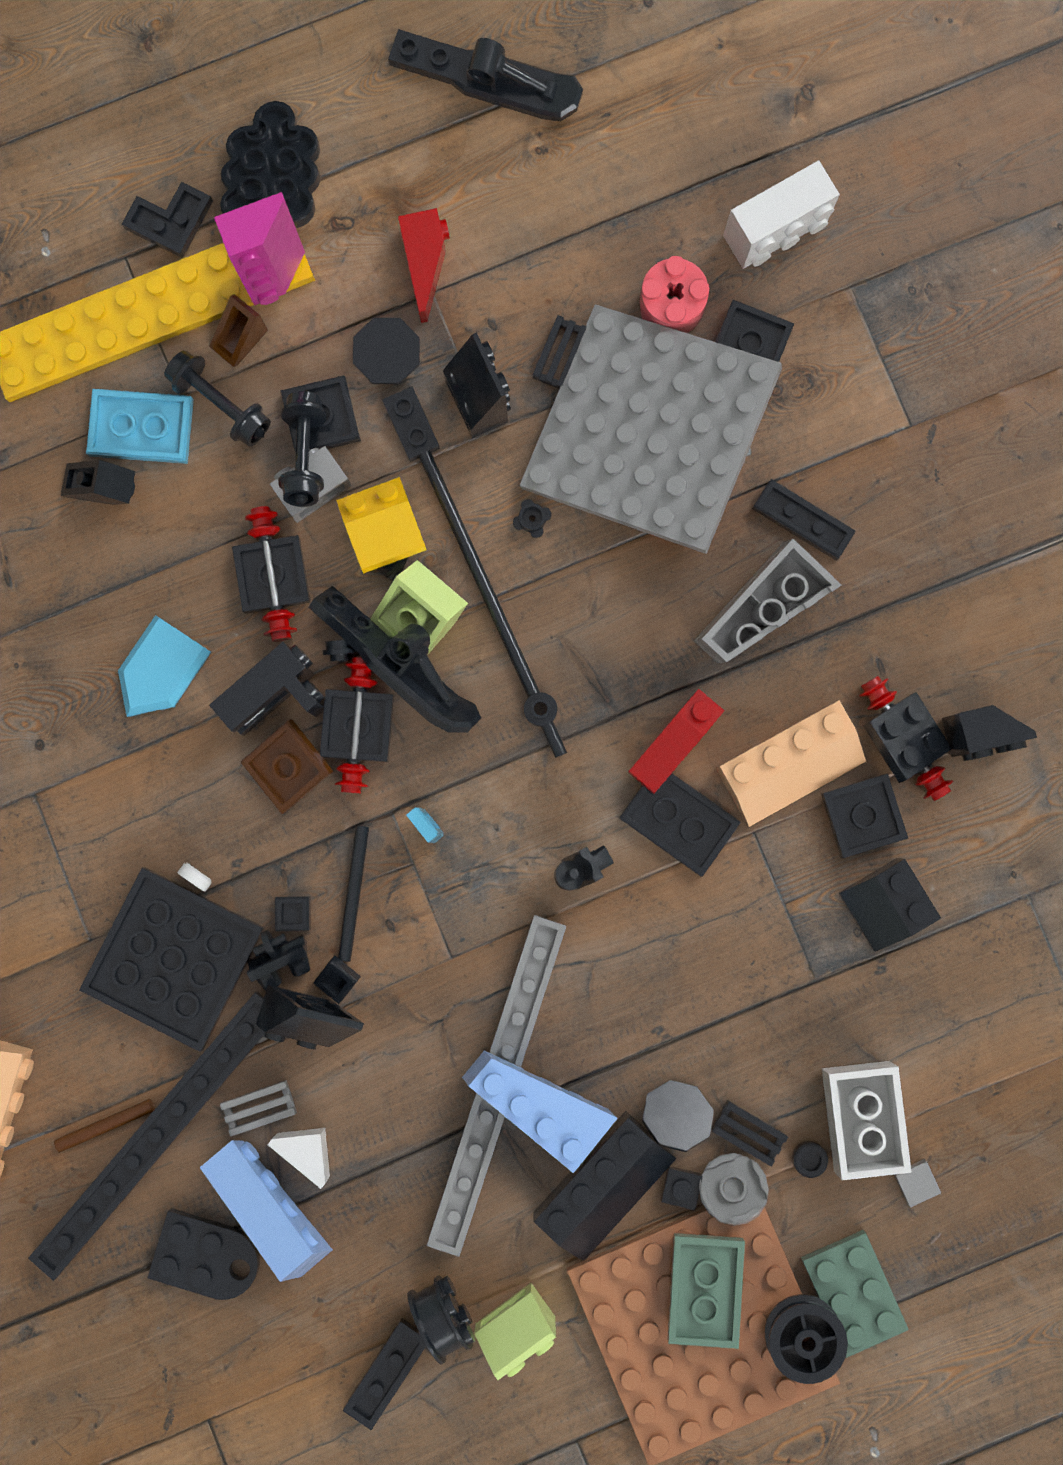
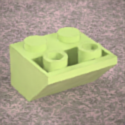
M532 1283L475 1324V1337L497 1380L506 1374L508 1377L514 1376L525 1366L524 1361L535 1353L537 1356L544 1354L554 1344L553 1340L556 1338L555 1316Z

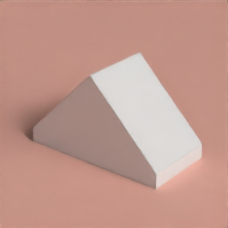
M325 1128L277 1133L267 1144L320 1189L329 1179Z

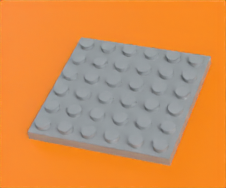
M595 304L586 324L587 328L563 386L560 387L521 480L520 487L531 493L707 554L782 370V363Z

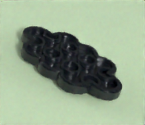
M279 101L267 102L255 112L253 125L239 127L227 139L226 151L230 160L222 167L220 173L221 181L227 190L221 198V212L224 214L282 192L296 228H300L310 222L316 210L312 193L320 183V174L314 163L320 154L319 141L313 130L306 126L297 125L295 114L289 105Z

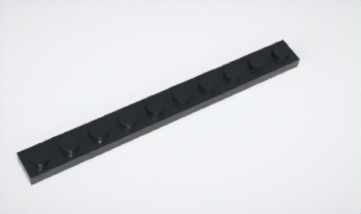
M255 992L28 1257L31 1262L53 1281L59 1277L265 1035V1032L256 1025L264 999L259 992Z

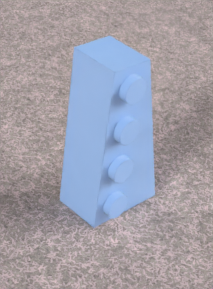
M485 1050L462 1077L472 1090L572 1173L576 1171L617 1120V1117L608 1108L595 1104L572 1091L561 1088Z
M230 1141L204 1163L200 1169L278 1280L282 1282L302 1277L333 1249L283 1190L275 1175L258 1159L260 1156L254 1146L247 1141Z

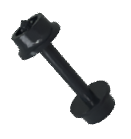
M186 350L176 354L164 372L165 378L172 383V390L175 393L181 394L191 386L199 391L235 421L230 432V438L233 441L240 440L251 447L260 441L261 438H264L271 421L262 413L263 408L260 404H253L243 412L200 376L205 367V360L202 356H193Z
M297 391L289 394L286 405L281 410L282 420L290 426L297 427L295 470L281 474L278 478V484L283 490V500L286 503L297 507H308L318 502L319 492L324 488V479L320 475L309 471L310 428L318 427L326 421V411L323 409L321 398L317 394L309 391Z

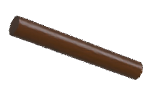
M151 1099L145 1100L54 1140L55 1148L59 1153L141 1118L155 1110L154 1104Z

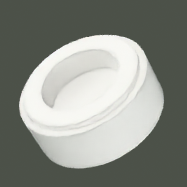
M184 863L177 872L204 892L212 883L210 878L188 863Z

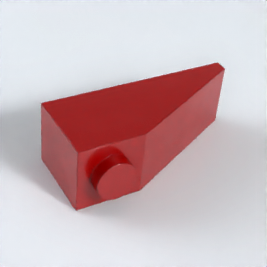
M437 208L398 216L421 323L428 322L446 253L444 240L450 239L446 219L439 220Z
M698 689L628 773L654 794L725 710Z

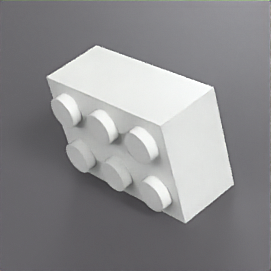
M818 160L733 208L730 211L723 237L743 269L751 264L754 267L759 266L771 257L770 253L779 248H782L783 251L787 250L800 240V236L809 231L811 234H815L828 225L830 215L835 210L834 206L840 194Z
M890 1061L822 1068L833 1167L837 1176L841 1180L912 1173L899 1067Z

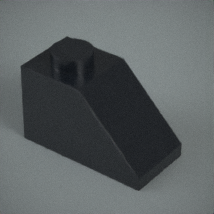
M102 460L67 463L61 496L110 505L129 504L130 498L135 491V471Z

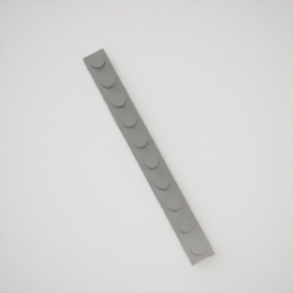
M537 915L533 917L489 1052L519 1067L522 1065L566 929L564 924ZM477 1093L427 1242L428 1247L458 1257L460 1256L505 1118L503 1114Z

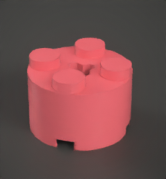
M671 256L669 259L655 264L647 272L642 284L640 294L642 319L685 333L693 330L703 316L710 288L704 273L698 266L680 256ZM668 295H670V296H672V297H673V296H677V297H674V298H672V299H669V298H668Z

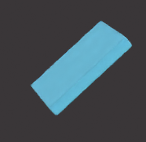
M92 389L86 454L89 457L188 464L194 399L192 396Z

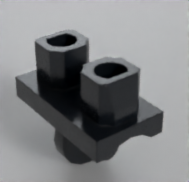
M604 845L591 852L588 847H585L561 860L562 863L555 869L554 879L556 884L563 890H578L604 878L601 870L614 864Z
M266 930L260 934L263 943L253 948L256 957L247 962L249 967L247 975L250 981L257 980L265 991L268 985L278 987L282 983L278 969L288 965L294 977H299L310 971L307 941L303 934L288 941L284 933L273 938L271 933Z

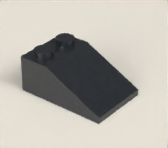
M272 985L267 987L256 1021V1025L265 1032L264 1037L278 1042H284L285 1038L297 1040V1045L308 1049H316L317 1045L331 1047L362 1031L364 1025L363 1022L332 1000Z

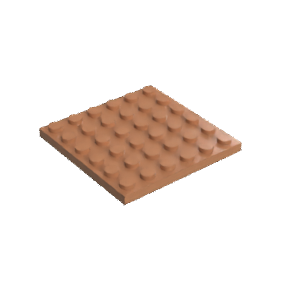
M765 1207L761 1214L751 1222L736 1226L719 1222L708 1213L706 1208H703L567 1267L571 1282L648 1465L661 1463L840 1384L836 1373L820 1383L803 1384L795 1382L779 1371L768 1351L764 1331L770 1312L783 1299L802 1293ZM674 1233L744 1238L745 1252L739 1349L668 1344ZM810 1337L804 1338L802 1342L809 1340Z

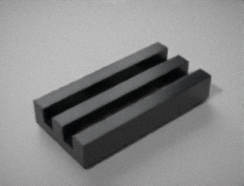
M557 315L534 370L533 379L560 389L563 386L587 326H579L575 321L564 320V317ZM561 328L566 329L550 369L547 375H544L542 372ZM572 332H574L578 336L559 380L554 379Z
M727 1100L711 1128V1131L771 1167L775 1162L776 1155H779L782 1150L781 1146L788 1139V1135L729 1100ZM729 1112L736 1113L775 1136V1142L772 1143L728 1117ZM723 1123H726L770 1151L768 1154L763 1153L721 1128Z

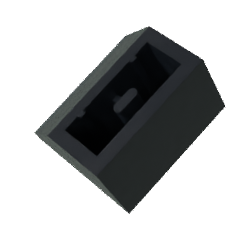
M994 705L942 718L947 741L952 747V750H950L951 757L962 755L963 761L994 755L992 748H995L996 754L1026 748V740L1037 738L1035 730Z

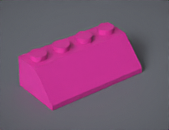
M282 192L214 217L228 256L253 304L268 305L277 301L279 296L286 294L305 250Z

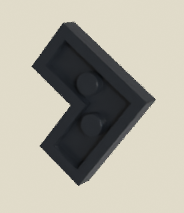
M181 181L166 210L136 196L122 222V226L125 230L183 258L213 200L210 195Z

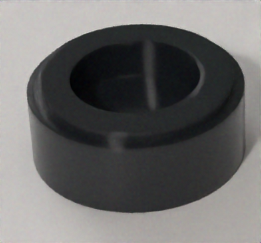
M805 1141L795 1147L792 1154V1162L795 1169L802 1176L815 1178L826 1170L828 1156L818 1143Z

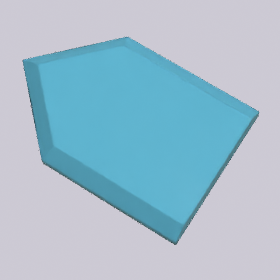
M155 615L118 670L126 716L131 717L156 710L174 708L211 654V651Z

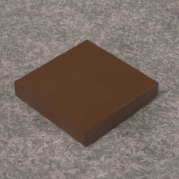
M292 719L287 720L241 761V764L281 814L288 812L334 772Z

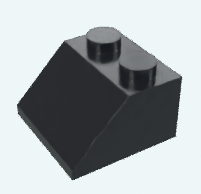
M896 858L839 892L875 952L909 938L941 919L906 859Z

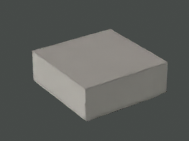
M925 1159L911 1165L912 1173L894 1175L910 1208L941 1194L939 1186Z

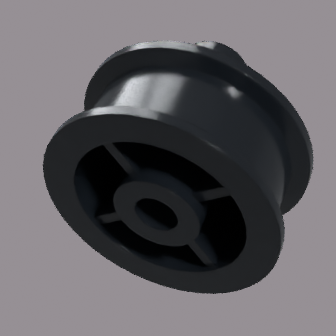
M438 1275L434 1277V1284L418 1293L413 1289L408 1291L407 1298L413 1319L426 1347L433 1358L442 1365L446 1362V1356L462 1347L466 1350L472 1349L475 1337L469 1326L473 1323L471 1315L464 1303L459 1305L454 1296L457 1293L451 1279L448 1276L442 1278Z
M793 1295L780 1301L770 1312L765 1324V1342L773 1362L783 1375L798 1383L815 1384L829 1379L840 1369L847 1354V1335L836 1313L825 1301L812 1295ZM810 1337L809 1340L802 1342L804 1338Z

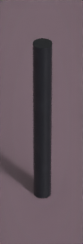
M356 825L338 951V958L347 962H351L369 834V827Z

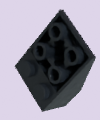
M477 332L470 336L443 370L445 382L472 439L508 423L507 411L511 410L508 402L510 401L508 383L502 372L496 374L493 351L488 341L481 343Z

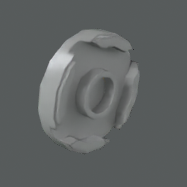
M730 1153L718 1156L709 1162L704 1169L702 1182L700 1179L699 1191L702 1204L712 1217L721 1223L736 1226L747 1224L761 1214L767 1204L769 1189L766 1175L758 1163L740 1154Z

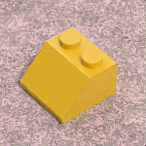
M400 477L336 500L363 574L427 550Z

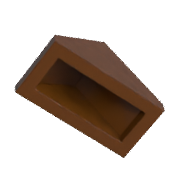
M233 294L228 300L209 347L230 365L236 367L265 335L268 329L261 316L238 296Z

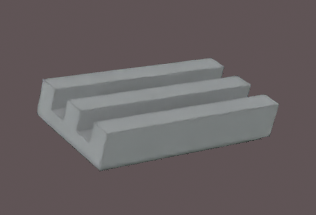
M287 1080L220 1103L221 1109L225 1113V1122L229 1126L230 1137L297 1113ZM282 1090V1097L235 1113L232 1111L231 1107ZM285 1103L287 1105V1109L237 1126L236 1120Z

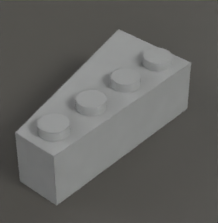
M794 539L788 540L777 548L697 636L694 642L717 663L728 662L842 585Z

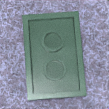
M864 1230L801 1257L818 1298L825 1301L834 1310L844 1326L848 1340L846 1358L909 1330Z
M674 1233L668 1344L739 1349L745 1252L744 1238Z

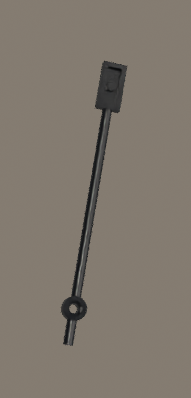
M413 386L382 399L409 461L412 462L419 458L526 692L528 697L524 705L526 719L532 725L542 728L555 758L566 754L567 750L553 722L557 715V703L551 695L539 691L432 455V452L439 450L440 446ZM536 704H545L547 712L544 715L536 714L534 711Z

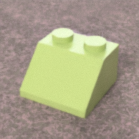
M417 560L396 576L370 619L392 638L409 624L422 626L430 637V645L428 647L430 653L452 628L468 603Z

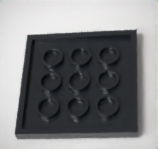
M142 867L79 991L201 1052L204 1050L253 953V948L256 947L261 937L260 934L265 928L146 867Z

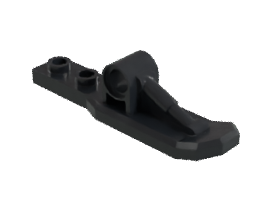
M398 29L388 58L389 66L451 84L465 96L545 120L561 122L577 112L583 95V88L575 75L555 73L506 58L504 47L497 41L489 38H479L474 49L465 50Z
M331 586L313 599L308 608L360 654L366 666L429 723L448 733H468L481 720L482 717L477 706L458 696L441 680V677L427 656L429 653L430 637L422 626L409 624L392 638L334 586Z

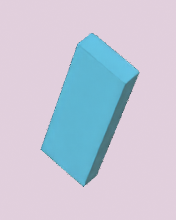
M415 807L406 814L428 843H436L444 836V832L425 809Z

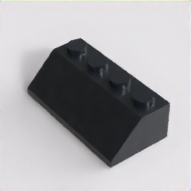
M625 1111L605 1133L574 1173L570 1171L533 1212V1222L558 1246L584 1261L672 1165L676 1157L665 1147L659 1146L652 1135Z

